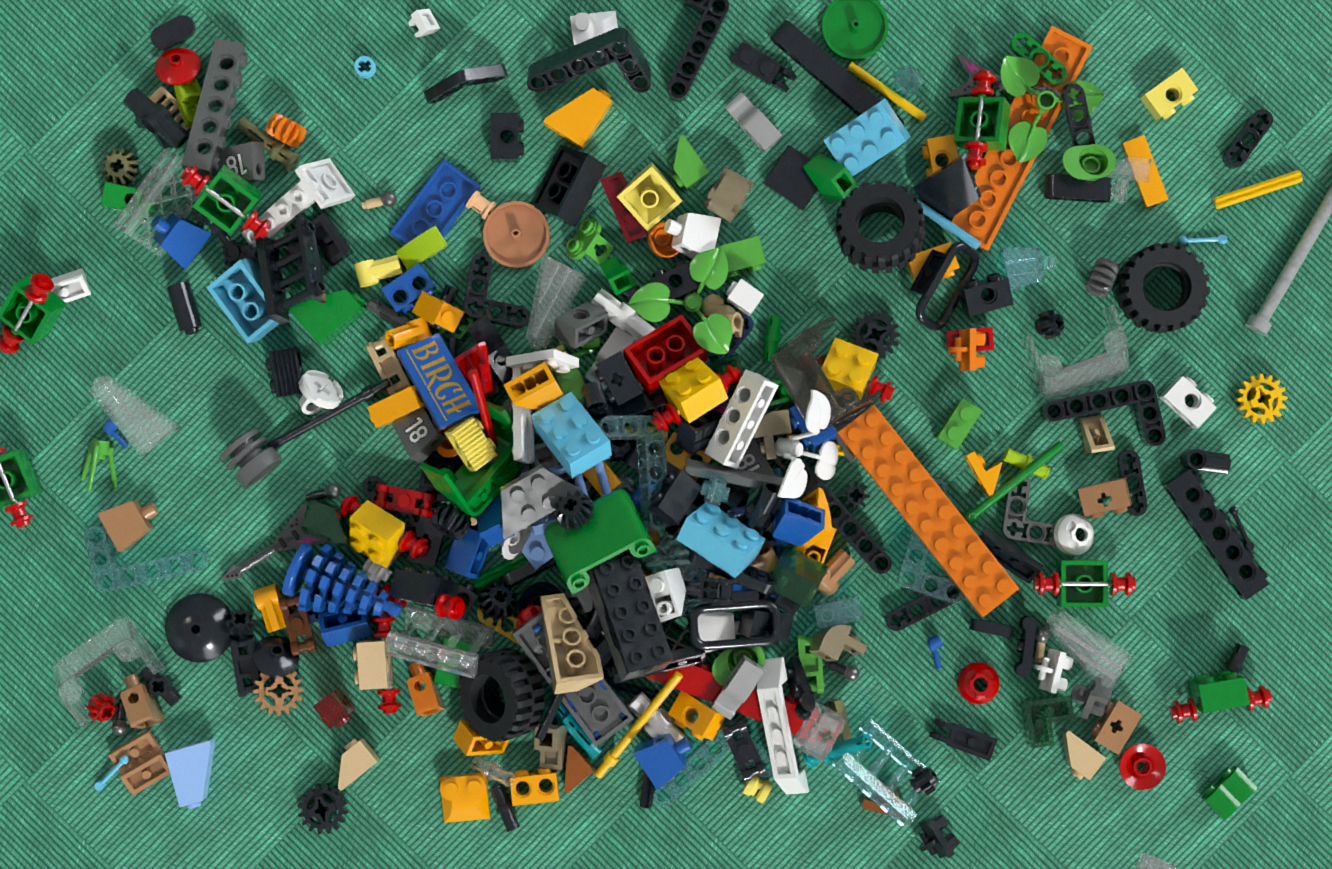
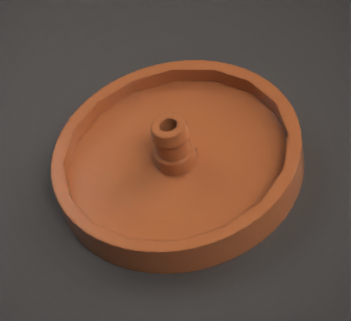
M511 201L498 206L490 213L484 224L483 241L490 256L499 264L515 269L525 268L539 261L547 251L550 242V229L545 216L535 206L526 202Z

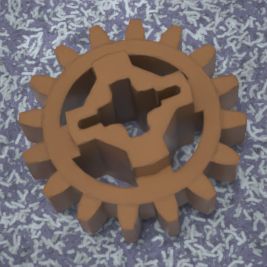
M294 671L285 676L291 681L292 686H287L283 682V677H272V682L267 687L263 686L270 676L260 672L261 680H254L253 682L258 685V688L252 690V693L258 694L254 702H261L259 709L263 710L267 707V714L269 715L275 710L276 716H280L281 710L289 714L290 706L296 709L297 705L294 702L296 700L302 701V698L298 696V692L304 691L303 688L298 687L302 679L295 680L294 678L297 672ZM277 684H279L280 688L288 689V691L279 693V697L273 692H268V690L277 688ZM263 695H268L273 699V706L267 703ZM288 695H292L291 699L284 704V699Z

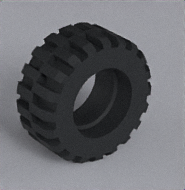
M876 180L873 185H869V182L862 184L860 190L854 188L850 193V198L846 196L841 201L842 207L838 208L836 213L837 220H835L837 240L842 254L848 256V261L852 265L858 263L859 269L865 272L869 268L875 274H879V270H886V273H891L893 268L898 267L900 270L905 267V261L912 262L916 258V252H920L922 241L925 238V215H923L921 203H917L915 194H908V188L900 185L898 188L896 187V182L888 181V184H882V180ZM885 212L896 216L902 222L903 227L901 232L893 239L885 242H874L866 239L859 233L858 227L860 223L871 214Z
M1158 243L1146 247L1133 254L1123 264L1122 272L1117 276L1116 282L1119 283V286L1116 289V296L1120 297L1118 305L1120 309L1123 308L1125 310L1124 316L1128 320L1132 319L1134 321L1133 325L1138 328L1143 327L1148 332L1166 333L1186 327L1202 314L1201 309L1205 308L1208 303L1206 296L1210 294V287H1207L1206 282L1210 281L1209 274L1205 275L1203 272L1205 265L1203 262L1198 263L1196 260L1197 255L1193 251L1188 253L1186 247L1181 245L1174 246L1173 243ZM1153 268H1169L1176 273L1181 281V299L1171 309H1157L1144 296L1143 280L1145 275Z
M502 648L473 657L465 665L462 671L463 675L459 679L460 688L458 689V696L461 698L459 704L461 709L464 710L465 714L463 716L465 720L470 722V727L474 731H478L479 736L484 739L487 738V740L492 742L506 741L531 732L538 725L544 713L542 709L545 707L546 700L543 699L545 688L541 684V681H543L540 674H537L535 664L530 663V659L526 655L521 654V652L515 649ZM498 683L504 694L505 706L499 695Z

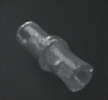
M476 756L472 760L478 766L471 764V768L484 774L486 779L496 780L506 787L513 783V780L508 779V777L515 779L514 773L501 768L500 764L489 762L480 756Z

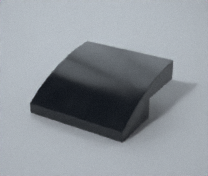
M790 145L786 147L763 181V184L777 195L784 197L802 211H804L818 190L803 168L811 159Z

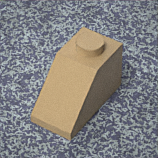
M1064 728L1062 730L1066 762L1072 767L1070 772L1080 780L1083 777L1091 780L1106 757Z
M364 738L359 741L353 739L344 747L347 751L341 756L338 789L340 791L380 760Z

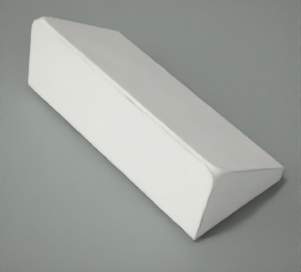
M83 269L51 279L54 283L52 292L66 303L91 295Z

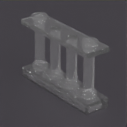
M407 604L405 613L406 627L402 633L393 631L388 633L386 637V655L474 679L478 670L479 655L477 653L481 646L492 649L495 628L460 618L454 620L448 616L444 618L439 617L434 611ZM415 628L428 631L424 639L411 636ZM437 634L450 637L446 645L433 642ZM459 640L472 643L467 652L455 649Z

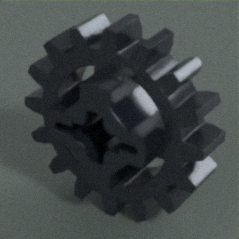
M873 310L872 316L864 312V319L857 317L858 325H851V328L855 330V333L849 335L850 338H855L852 344L865 349L867 348L864 347V344H870L876 350L872 352L878 353L882 359H885V352L887 351L892 354L894 351L891 346H898L899 344L894 340L900 337V333H895L894 331L899 326L898 324H891L893 317L885 318L886 312H882L880 316H877L876 310ZM873 320L880 321L884 323L886 326L880 327L876 325L875 321ZM865 324L866 332L860 337L861 327ZM872 330H874V332L884 331V333L880 334V336L877 338L878 341H876L875 339L865 340V338L869 337V335L872 334ZM890 334L889 342L885 347L883 342L886 335Z
M317 783L315 790L311 787L307 789L309 795L303 794L300 797L304 803L298 804V808L303 809L298 814V817H305L302 825L309 823L310 832L317 828L318 834H321L323 829L326 830L327 834H330L332 826L336 830L340 828L338 821L341 823L346 821V818L342 815L349 813V809L344 808L349 801L342 800L344 792L339 794L336 792L338 786L329 789V783H326L321 788V785ZM326 794L332 796L335 800H331ZM315 796L314 806L309 807L311 798ZM322 804L324 807H328V810L325 813L323 810H319V807ZM338 810L337 817L332 821L331 814L333 811ZM312 817L319 819L321 823L315 821Z

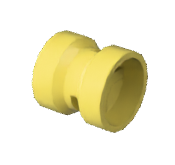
M759 775L752 777L751 781L745 783L742 793L747 796L752 795L756 798V801L763 804L771 791L773 783L768 780L763 781L759 778Z

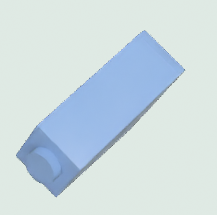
M214 738L165 753L179 807L187 806L188 809L201 806V801L207 798L215 749Z

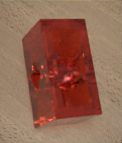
M339 688L313 706L329 729L335 725L337 728H340L353 718L350 713L355 710Z

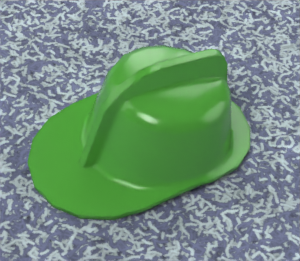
M1101 144L1074 146L1067 149L1062 157L1065 170L1072 177L1086 181H1096L1106 177L1114 171L1116 166V158L1113 152Z
M760 646L726 649L713 663L712 674L715 680L723 686L742 655L763 667L765 663L763 649Z

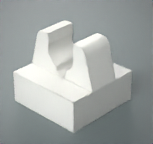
M430 9L416 10L411 14L412 18L408 23L409 26L416 25L419 29L414 34L415 37L433 34L441 29Z

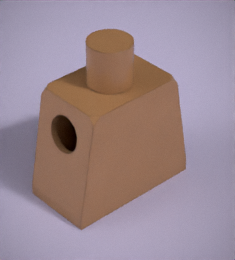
M130 501L100 512L97 515L118 552H125L153 529L149 519L158 515L159 511L153 502L141 507L138 501Z
M137 674L125 677L124 682L127 690L121 692L120 697L130 727L146 729L164 721L165 717L156 697L149 692L150 685L141 684Z

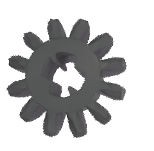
M1098 258L1088 277L1085 287L1086 291L1096 297H1106L1114 284L1119 269L1118 264L1108 258Z

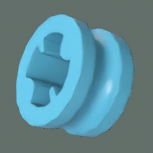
M361 56L355 61L354 68L360 77L367 79L375 74L376 64L370 57ZM361 63H371V65H369L370 71L367 72L364 70L363 72H360V69H362L360 66Z

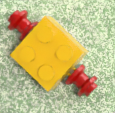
M836 337L826 359L823 355L819 358L813 357L811 351L807 350L806 354L801 353L797 363L800 366V372L808 369L813 371L814 377H818L817 389L856 404H860L866 389L868 390L866 397L871 398L873 395L880 397L881 403H885L886 400L890 401L895 390L894 387H891V381L883 384L879 382L876 375L872 382L870 380L876 366L878 353Z
M697 357L668 374L659 381L668 403L665 404L666 410L663 412L654 411L652 413L653 418L651 421L658 431L661 429L663 432L668 431L670 423H681L679 415L688 423H691L727 400L728 387L732 384L738 386L742 377L739 369L736 366L727 365L725 367L726 372L720 375L717 372L714 373Z
M355 495L346 497L340 505L341 514L345 517L352 515L350 517V546L354 551L370 558L373 563L380 564L387 569L402 552L409 550L411 558L414 560L424 557L429 548L427 539H416V534L412 530H409L404 535L405 523L368 500L359 504L358 497Z

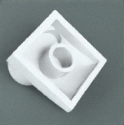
M616 11L590 14L578 13L575 16H570L574 45L618 28Z

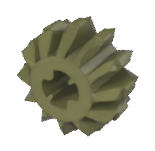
M112 148V155L107 152L104 153L107 161H100V164L105 166V168L100 170V173L106 175L104 179L106 182L112 181V184L120 185L121 182L122 186H128L127 179L132 182L136 181L132 175L133 173H140L138 169L134 168L140 162L133 160L135 158L133 152L128 153L125 148H122L119 152L118 149ZM121 164L124 165V168H123V169H119V170L116 169L117 165H118V166H121Z

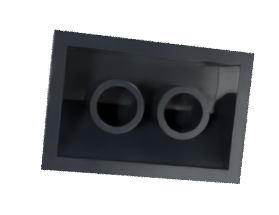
M560 144L531 205L550 217L576 227L598 181L602 177L606 165L587 153Z

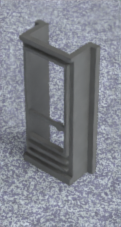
M686 457L683 469L690 477L696 476L741 485L744 491L746 486L760 489L762 483L766 481L781 487L784 479L691 460L690 457ZM781 497L779 498L775 506V509L773 511L774 514L783 499ZM692 504L685 515L689 516L699 507ZM743 516L737 518L739 522L744 524L746 519ZM772 523L765 531L772 532Z

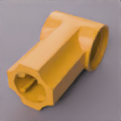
M418 318L406 322V325L385 331V342L391 350L411 343L414 344L432 336L428 322Z
M274 583L253 590L254 601L257 608L262 612L268 633L285 628V621L278 602V598L282 597L278 585Z

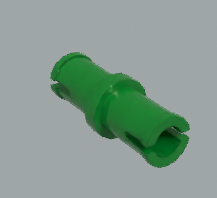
M768 315L766 335H763L765 344L762 361L777 362L778 344L782 338L779 337L782 316Z

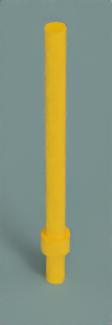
M675 671L613 750H609L603 757L604 761L594 772L596 777L602 778L610 767L615 766L620 759V754L683 678L680 672Z

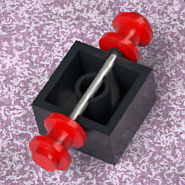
M406 567L405 570L395 569L392 585H384L379 592L380 595L384 589L389 594V601L400 603L402 609L408 602L419 606L435 608L437 616L443 618L448 616L454 620L459 619L465 611L463 599L457 596L460 584L451 582V577L440 574L437 576V572L423 570V572L420 571L419 573V569Z

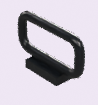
M955 242L946 253L932 249L910 288L912 292L921 296L915 310L916 318L919 323L929 330L937 331L943 328L960 301L957 286L936 322L925 315V308L956 253L962 251L970 258V264L958 286L964 285L966 280L972 279L979 266L978 253L965 242Z
M756 590L733 591L732 599L734 604L703 603L694 607L689 614L690 640L700 650L768 646L774 644L781 635L782 624L779 607L769 599H759L758 591ZM767 608L772 614L773 629L769 636L703 641L699 638L698 617L702 613Z

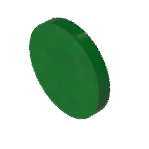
M834 0L826 9L821 24L823 40L829 50L836 56L849 61L864 60L876 54L883 46L889 28L886 12L876 0Z

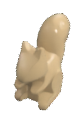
M711 294L704 298L701 306L703 315L706 318L715 313L724 315L731 322L735 337L741 338L744 321L741 314L736 312L730 305H724V299L720 295Z

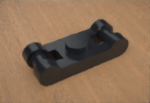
M1022 616L1019 619L1022 637L1018 639L1016 648L1017 652L1020 653L1019 662L1014 664L1013 670L1017 675L1027 677L1031 672L1036 621L1032 617Z
M254 634L247 635L246 638L239 639V637L230 639L239 697H245L247 694L252 693L253 689L258 688V685L254 683L246 685L245 678L252 677V682L254 680H261L259 676L260 671L255 667L252 660L253 649L257 644ZM247 647L248 654L241 655L240 649Z
M743 719L736 720V723L733 725L722 726V732L745 782L751 781L752 777L760 774L762 776L766 774V769ZM741 732L743 737L734 740L732 735ZM754 760L756 766L747 769L745 763Z

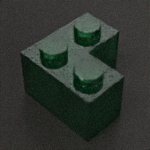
M1061 693L1020 699L1027 746L1038 748L1055 745L1051 722L1074 719L1071 695Z

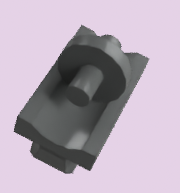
M1095 676L1090 689L1085 685H1076L1072 688L1071 698L1078 704H1085L1081 714L1082 718L1088 719L1090 713L1100 717L1103 716L1112 689L1100 685L1102 678Z

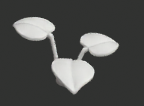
M811 390V398L805 418L806 428L809 432L796 436L790 435L789 439L780 437L775 443L776 455L791 460L778 492V497L798 498L803 494L807 484V472L804 470L805 464L802 463L801 459L797 458L801 455L818 459L815 473L820 479L829 480L835 474L838 462V448L834 442L827 441L823 443L819 455L803 451V445L798 441V439L817 435L820 429H825L828 426L831 407L827 398L819 391Z

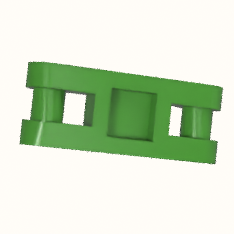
M816 634L809 637L797 635L798 658H800L806 676H816V683H809L813 692H817V694H824L822 658L805 651V646H811Z

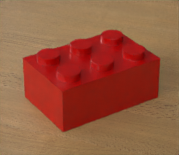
M682 314L623 349V356L628 366L649 396L661 389L659 381L668 374L697 357L705 363L708 351L702 348L694 339L693 329Z

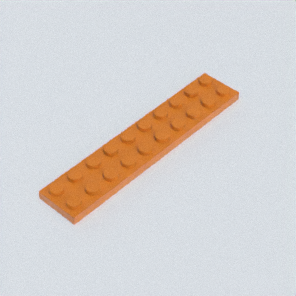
M1051 26L1041 46L1066 68L1067 77L1058 86H1051L1039 77V81L1035 86L1044 87V85H1048L1062 95L1063 86L1077 79L1093 46ZM1037 53L1033 62L1040 66L1044 64L1045 58L1042 54ZM1049 61L1048 65L1044 69H1042V71L1045 73V71L1048 69L1052 72L1051 78L1053 80H1055L1056 78L1061 79L1059 77V74L1061 72L1059 70H1056L1055 72L1052 71L1049 68L1052 65V63ZM1024 94L1021 97H1014L1010 105L1008 135L1010 129L1019 122L1025 121L1032 125L1039 111L1035 106V95ZM1056 103L1049 111L1043 112L1036 127L1044 128L1048 135L1063 103ZM1008 136L1006 151H987L983 157L986 159V165L977 170L974 175L976 185L979 187L982 196L953 216L951 220L952 223L981 242L979 248L986 252L989 250L1035 160L1033 158L1027 162H1017L1010 149Z
M875 405L871 406L837 433L981 618L1020 589Z

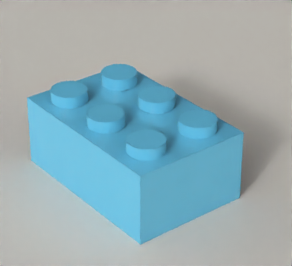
M884 98L823 141L836 161L845 166L853 177L906 142L911 136Z
M252 258L239 260L206 287L247 344L259 341L279 325V323L267 317L260 269Z
M572 392L532 414L534 430L572 479L612 455L610 440Z
M707 501L686 518L676 540L735 578L755 561L765 538L759 535L756 530L750 529L739 522L736 517L730 518L717 505Z

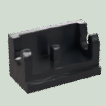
M323 212L312 221L316 228L317 245L333 267L354 253L326 213Z

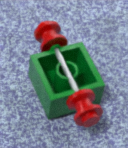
M980 70L973 75V81L977 82V86L971 89V95L974 97H959L954 142L960 150H968L966 165L968 169L979 170L982 166L986 165V159L982 158L983 152L1006 151L1011 106L1005 97H994L995 92L990 87L991 84L996 82V76L988 70Z
M223 165L211 182L207 184L206 182L210 176L202 177L198 174L197 166L193 168L188 166L180 176L183 179L181 185H191L194 188L193 193L195 195L201 189L203 191L192 206L230 235H232L242 221L245 223L241 229L246 230L249 228L253 231L254 239L257 240L259 236L263 239L271 229L268 226L270 221L268 219L261 221L257 218L258 212L256 210L251 215L249 214V211L259 200L262 192L226 165Z
M30 274L13 285L0 309V320L7 324L2 329L3 335H0V350L2 352L16 353L20 348L19 343L23 342L24 339L34 345L47 337L51 332L66 302L52 292L54 283L48 275Z
M0 447V510L4 509L5 513H11L13 520L10 522L11 527L16 526L17 529L30 525V520L34 518L32 514H27L25 511V506L28 504L26 499L41 494L43 491L26 450H15L1 456V454L6 452V449Z
M1056 559V572H1053L1051 577H1045L1043 572H1038L1037 577H1033V590L1037 591L1038 595H1043L1045 591H1052L1053 595H1056V606L1108 607V589L1111 596H1115L1117 591H1124L1126 596H1130L1132 591L1136 589V579L1131 576L1130 572H1126L1124 577H1117L1115 572H1111L1108 579L1107 560Z
M1230 670L1216 672L1217 676H1208V674L1196 675L1194 680L1187 681L1190 694L1187 703L1180 704L1177 700L1173 701L1172 706H1169L1170 717L1172 720H1176L1177 724H1181L1183 718L1190 717L1192 721H1197V713L1199 711L1208 713L1246 706L1248 711H1253L1255 705H1261L1265 709L1272 702L1271 692L1264 685L1258 686L1257 691L1251 692L1246 686L1245 677L1237 675V672H1231Z

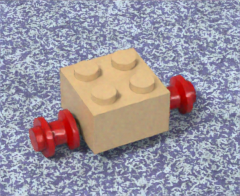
M383 612L381 616L372 618V622L377 624V631L373 633V637L382 638L363 639L356 643V647H353V659L358 662V670H355L354 673L355 684H359V690L380 689L377 690V694L382 696V703L378 705V709L383 710V714L397 713V708H401V703L396 702V694L400 693V688H393L391 686L393 684L391 639L388 637L397 635L396 631L391 629V622L395 621L396 618L388 614V612Z

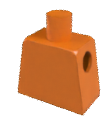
M422 661L409 665L412 678L406 681L416 714L426 717L445 710L446 707L438 685L434 683V675L430 672H425ZM425 682L426 686L424 690L421 691L420 686L422 683Z

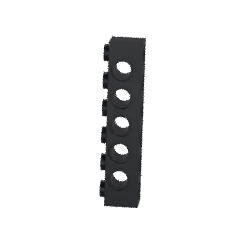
M1184 469L1162 484V486L1239 598L1247 600L1269 585L1266 580L1268 576L1261 566H1256L1252 560L1255 557L1250 549L1243 547L1239 541L1241 536L1236 529L1229 527L1226 522L1228 520L1226 514L1221 509L1216 508L1213 503L1215 499L1212 494L1202 488L1200 485L1202 480L1194 470L1191 472L1190 469ZM1190 488L1195 492V498L1192 501H1189L1186 497V492ZM1202 508L1208 510L1206 520H1202L1199 516ZM1216 527H1219L1222 531L1219 539L1213 537V530ZM1232 546L1235 554L1229 559L1226 555V549ZM1245 565L1248 568V573L1242 578L1239 574V569Z

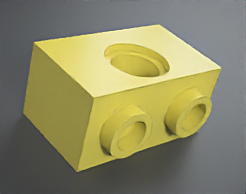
M1181 68L1143 95L1140 100L1155 120H1158L1160 117H1163L1165 120L1176 112L1174 107L1180 103L1184 107L1195 99L1192 94L1197 92L1198 88L1185 70ZM1166 91L1174 93L1175 101H1169L1166 98Z

